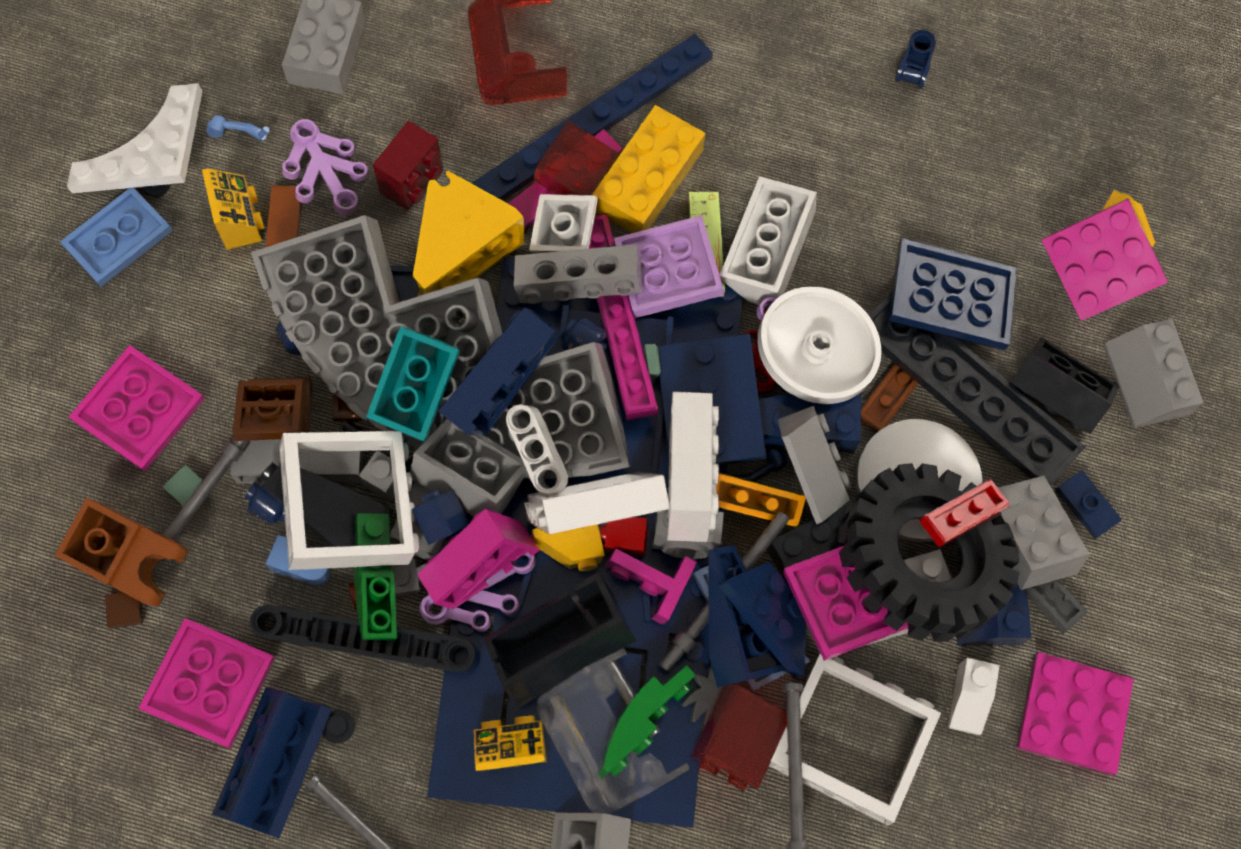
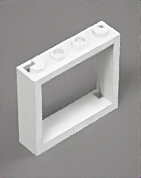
M402 432L283 433L279 450L289 570L409 565L415 552L419 550V539L417 533H413L412 522L415 521V516L411 509L415 508L413 502L409 503L408 492H411L412 477L410 472H406L405 462L408 461L409 451L408 444L403 443ZM390 450L400 544L306 548L298 452Z
M634 472L566 486L565 489L558 493L544 494L537 492L527 494L529 502L524 503L527 522H531L534 527L548 534L670 509L664 475L646 472Z
M819 654L805 681L802 692L799 694L800 720L823 671L924 720L889 804L802 762L803 784L889 826L895 822L941 713L934 710V705L925 699L917 697L914 700L904 695V690L894 684L886 683L883 685L873 680L874 676L866 670L856 668L854 671L844 666V661L837 656L824 661L821 654ZM786 723L767 766L789 776L788 755L785 754L788 749Z

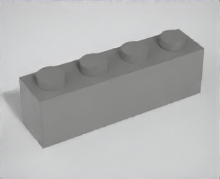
M281 439L249 440L243 448L245 451L237 462L233 461L231 464L230 475L237 484H253L255 481L260 484L263 481L259 477L272 462L275 465L280 462L279 446ZM364 451L298 452L299 467L334 483H362L359 475L364 469Z

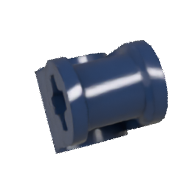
M918 30L912 34L905 55L902 57L895 78L896 82L903 80L916 84L919 89H923L936 45L935 36L931 32ZM916 47H922L925 50H919Z

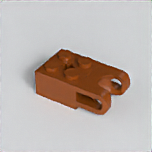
M86 498L54 556L146 605L159 607L165 592L153 583L152 572L154 566L160 560L166 558L181 563L184 561L189 549L106 504Z

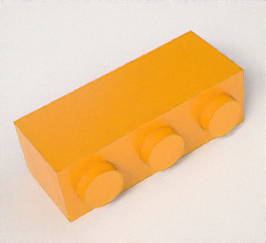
M718 472V484L716 485L718 507L770 521L780 511L790 519L786 525L798 527L806 499L805 496Z

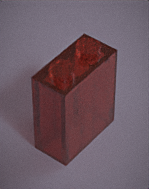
M737 684L726 685L723 687L690 757L700 762L698 767L703 771L715 776L719 772L728 777L726 783L738 790L745 791L746 788L759 789L786 729L787 713Z

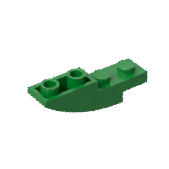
M356 514L354 517L355 546L390 545L389 514ZM391 565L354 567L356 604L362 640L396 639L394 573H391Z
M687 665L664 686L654 676L624 709L606 741L600 759L597 775L601 779L609 772L615 777L629 764L625 758L635 750L639 755L653 742L650 735L657 729L653 723L668 710L665 704L672 697L678 702L692 689L688 683L696 675Z

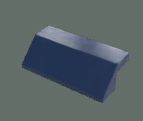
M265 688L212 814L279 839L332 709L321 704L303 701L284 691Z

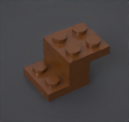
M311 377L248 379V381H238L232 432L234 440L282 439L283 433H309L313 388Z

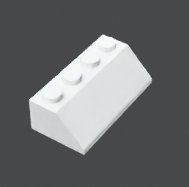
M759 176L721 270V280L748 302L758 305L766 298L773 297L777 299L784 294L816 212L817 192Z

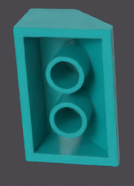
M400 326L366 418L419 440L426 441L460 349L416 330Z

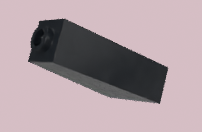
M272 462L259 476L264 481L258 487L284 508L281 462L277 465ZM300 468L304 525L330 547L355 546L354 517L357 513L389 514L390 517L394 512L384 504Z

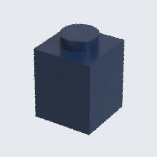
M439 489L421 497L423 504L411 509L428 545L470 524L454 490L441 495Z

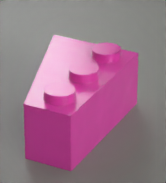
M485 508L472 518L471 523L466 528L453 536L440 553L430 558L426 566L417 575L436 605L455 609L489 586L486 582L487 579L502 569L505 573H508L514 569L512 562L528 551L533 556L540 549L521 521Z

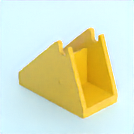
M446 171V177L450 180V184L447 186H441L436 180H430L427 187L413 271V278L417 281L419 288L418 296L478 278L525 243L524 219L521 213L515 207L450 171Z

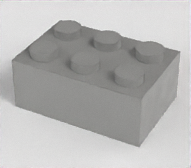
M302 0L282 63L288 84L344 95L366 22L362 2L354 0Z
M1045 476L999 487L998 489L1011 505L1002 511V514L992 523L993 525L1008 523L1014 535V538L1005 546L1018 548L1019 563L1012 569L1019 572L1017 583L1020 589H1027L1078 574L1090 554Z

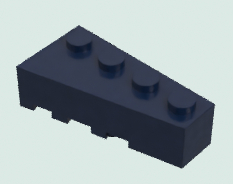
M524 307L522 311L518 310L508 322L509 327L501 336L495 339L489 351L438 411L469 436L488 435L562 334L531 309Z
M861 393L847 401L834 404L812 403L792 394L759 399L765 447L786 448L778 419L814 406L817 415L824 414L830 430L824 433L828 444L835 442L838 452L855 453L860 443Z

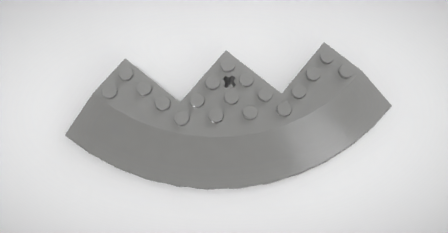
M366 215L251 252L263 290L267 292L273 304L271 307L285 328L286 335L291 342H294L302 354L301 358L329 387L328 389L340 397L354 413L382 431L397 430L366 418L400 326L416 330L460 349L427 439L447 419L438 412L439 409L489 351L495 339L503 334L489 282L481 278H475L400 302L378 220ZM463 314H466L465 323L463 325L459 324V320L463 318ZM596 342L544 357L494 427L485 436L521 458L508 429L506 416L509 409L515 405L533 406L539 410L568 477L591 476L631 467L619 402L603 346ZM527 411L521 412L518 417V423L523 429L530 423V415ZM402 433L403 443H407L408 446L416 450L425 442ZM536 440L531 446V452L534 457L539 458L543 454L544 447L539 440ZM552 470L547 471L544 479L557 478ZM528 472L524 478H530Z

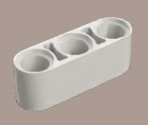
M520 404L513 406L507 413L506 423L534 487L544 494L561 492L568 484V474L541 413L533 406ZM527 411L530 415V423L523 429L518 423V417L521 412ZM536 440H539L544 447L543 454L539 458L534 457L531 452V446ZM549 470H552L557 476V482L552 488L548 487L544 481V476Z

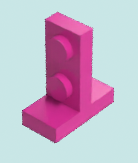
M615 549L605 566L611 569L610 573L624 581L631 579L641 584L639 588L652 596L662 595L651 619L663 625L670 619L697 562L685 556L678 563L672 577H669L630 555Z

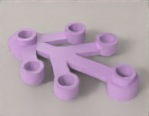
M301 119L297 121L290 130V138L294 146L288 160H285L282 164L283 176L289 180L297 179L300 176L299 162L306 149L311 156V160L302 182L296 186V199L301 203L312 201L314 197L313 186L320 172L334 196V210L342 216L353 214L357 210L358 197L354 191L343 188L333 169L350 174V178L355 182L366 180L368 174L366 164L345 160L350 159L354 155V143L349 139H338L320 133L319 128L311 120ZM319 145L336 150L338 157L323 153ZM348 147L350 150L343 151L340 148ZM293 167L296 170L291 172L287 168ZM361 170L363 171V173L356 174L354 171ZM306 190L309 192V194L302 195L300 194V192ZM347 203V204H349L350 206H349V207H343V206H341V204Z
M528 551L521 556L529 559L527 565L518 566V559L512 562L514 569L508 573H505L502 569L487 579L486 582L489 586L468 600L498 608L507 616L515 615L519 611L520 604L514 595L507 594L502 596L484 590L515 572L519 574L530 572L535 566V556H531ZM429 594L423 598L420 604L422 618L432 625H440L451 619L469 624L478 632L486 631L491 625L489 615L482 610L473 613L458 607L451 609L442 606V611L439 614H432V607L436 604ZM507 600L515 602L512 610L504 609V603ZM477 617H486V622L483 626L475 625Z

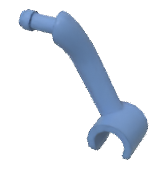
M214 116L208 122L206 130L209 136L218 138L223 136L225 128L247 132L261 141L266 140L267 134L270 131L266 126L260 129L251 123L227 121L222 116Z

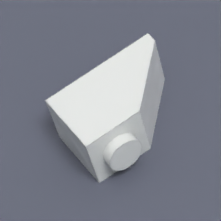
M966 658L958 665L948 723L949 729L979 736L982 735L995 698L1000 665Z

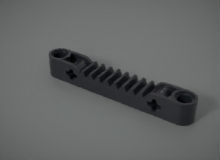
M262 605L256 608L250 617L252 631L257 636L271 641L349 653L460 674L472 672L480 661L478 648L472 642L459 637L396 627V639L362 640L359 620L273 605ZM275 615L276 625L272 630L267 631L265 629V621L269 616ZM466 647L469 652L468 660L464 664L457 665L454 661V654L457 649Z

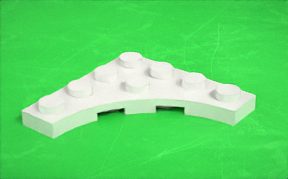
M199 84L170 86L168 96L161 110L153 121L136 137L102 156L73 162L67 182V187L71 193L185 183L202 96V89Z

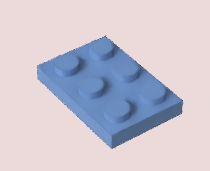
M129 188L66 236L60 243L95 282L102 287L173 230L135 188Z

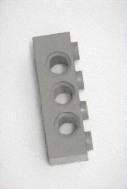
M635 244L516 255L514 288L520 304H535L543 301H567L577 298H598L611 295L627 296L634 293H642V263L638 246Z

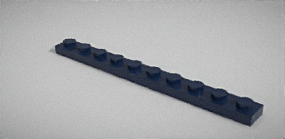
M693 34L471 184L502 201L570 156L603 129L607 131L712 60L713 53L696 34Z

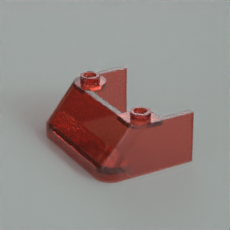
M475 0L469 6L468 20L479 95L483 102L489 105H499L567 96L566 67L536 70V63L532 55L522 51L510 53L503 8L552 3L551 0Z

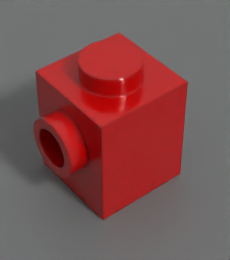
M629 517L602 524L600 536L602 543L605 544L606 552L612 554L615 549H618L628 555L645 557L649 529L647 518Z

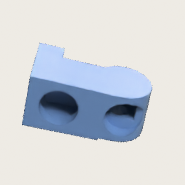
M281 535L277 536L266 561V566L270 571L314 586L325 584L331 577V568L289 570L287 538Z

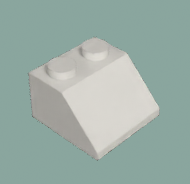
M540 194L529 251L532 254L589 249L598 197L590 195Z

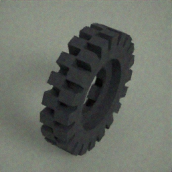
M913 463L898 465L893 471L891 468H888L879 473L865 486L847 507L842 517L845 522L839 528L838 542L846 545L839 551L842 567H855L847 577L853 591L856 592L865 588L870 591V594L862 603L873 614L882 606L888 609L883 620L885 624L897 631L907 622V636L924 640L931 634L933 642H948L954 636L959 640L971 635L1007 605L1013 596L1010 591L1017 586L1019 572L1012 568L1019 563L1018 548L1005 546L1014 538L1009 524L993 525L992 523L1002 514L999 513L955 538L960 547L958 553L962 563L961 569L955 578L946 582H933L914 573L902 559L898 548V534L903 524L913 519H921L924 515L977 487L971 482L961 492L958 490L961 475L947 469L938 478L937 466L924 463L916 470Z

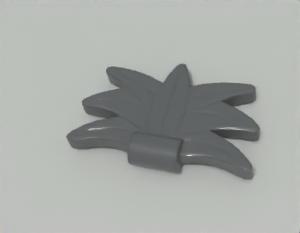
M711 664L706 677L695 674L694 680L698 688L690 692L680 703L681 707H686L693 703L690 712V722L695 723L703 714L701 724L703 734H708L714 719L719 714H726L736 700L733 696L736 689L743 683L739 682L717 688Z

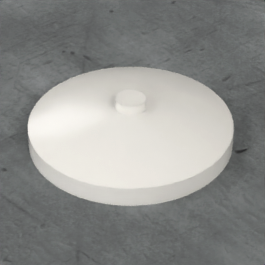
M801 287L788 291L770 305L759 326L758 350L767 372L784 390L805 401L819 404H834L847 401L857 396L868 386L879 368L881 342L873 321L861 306L837 291L822 287Z
M923 419L895 422L876 433L867 443L859 458L855 478L857 494H859L871 480L888 468H891L893 471L898 465L913 463L916 470L924 463L937 466L938 478L947 469L961 475L958 489L961 492L971 482L976 486L982 484L981 468L969 444L952 429L940 423ZM913 519L903 524L898 534V538L907 541H934L919 522L920 519Z

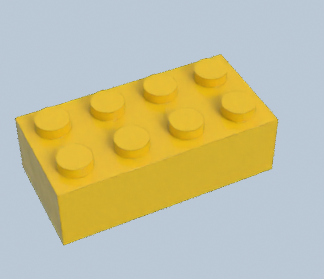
M655 105L593 192L592 196L598 197L596 213L599 215L607 214L608 220L630 233L650 229L702 153L706 133Z

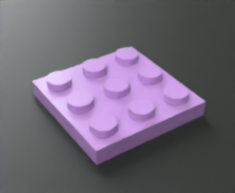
M702 215L614 238L616 246L635 244L638 246L642 263V293L629 295L634 318L724 295V288Z

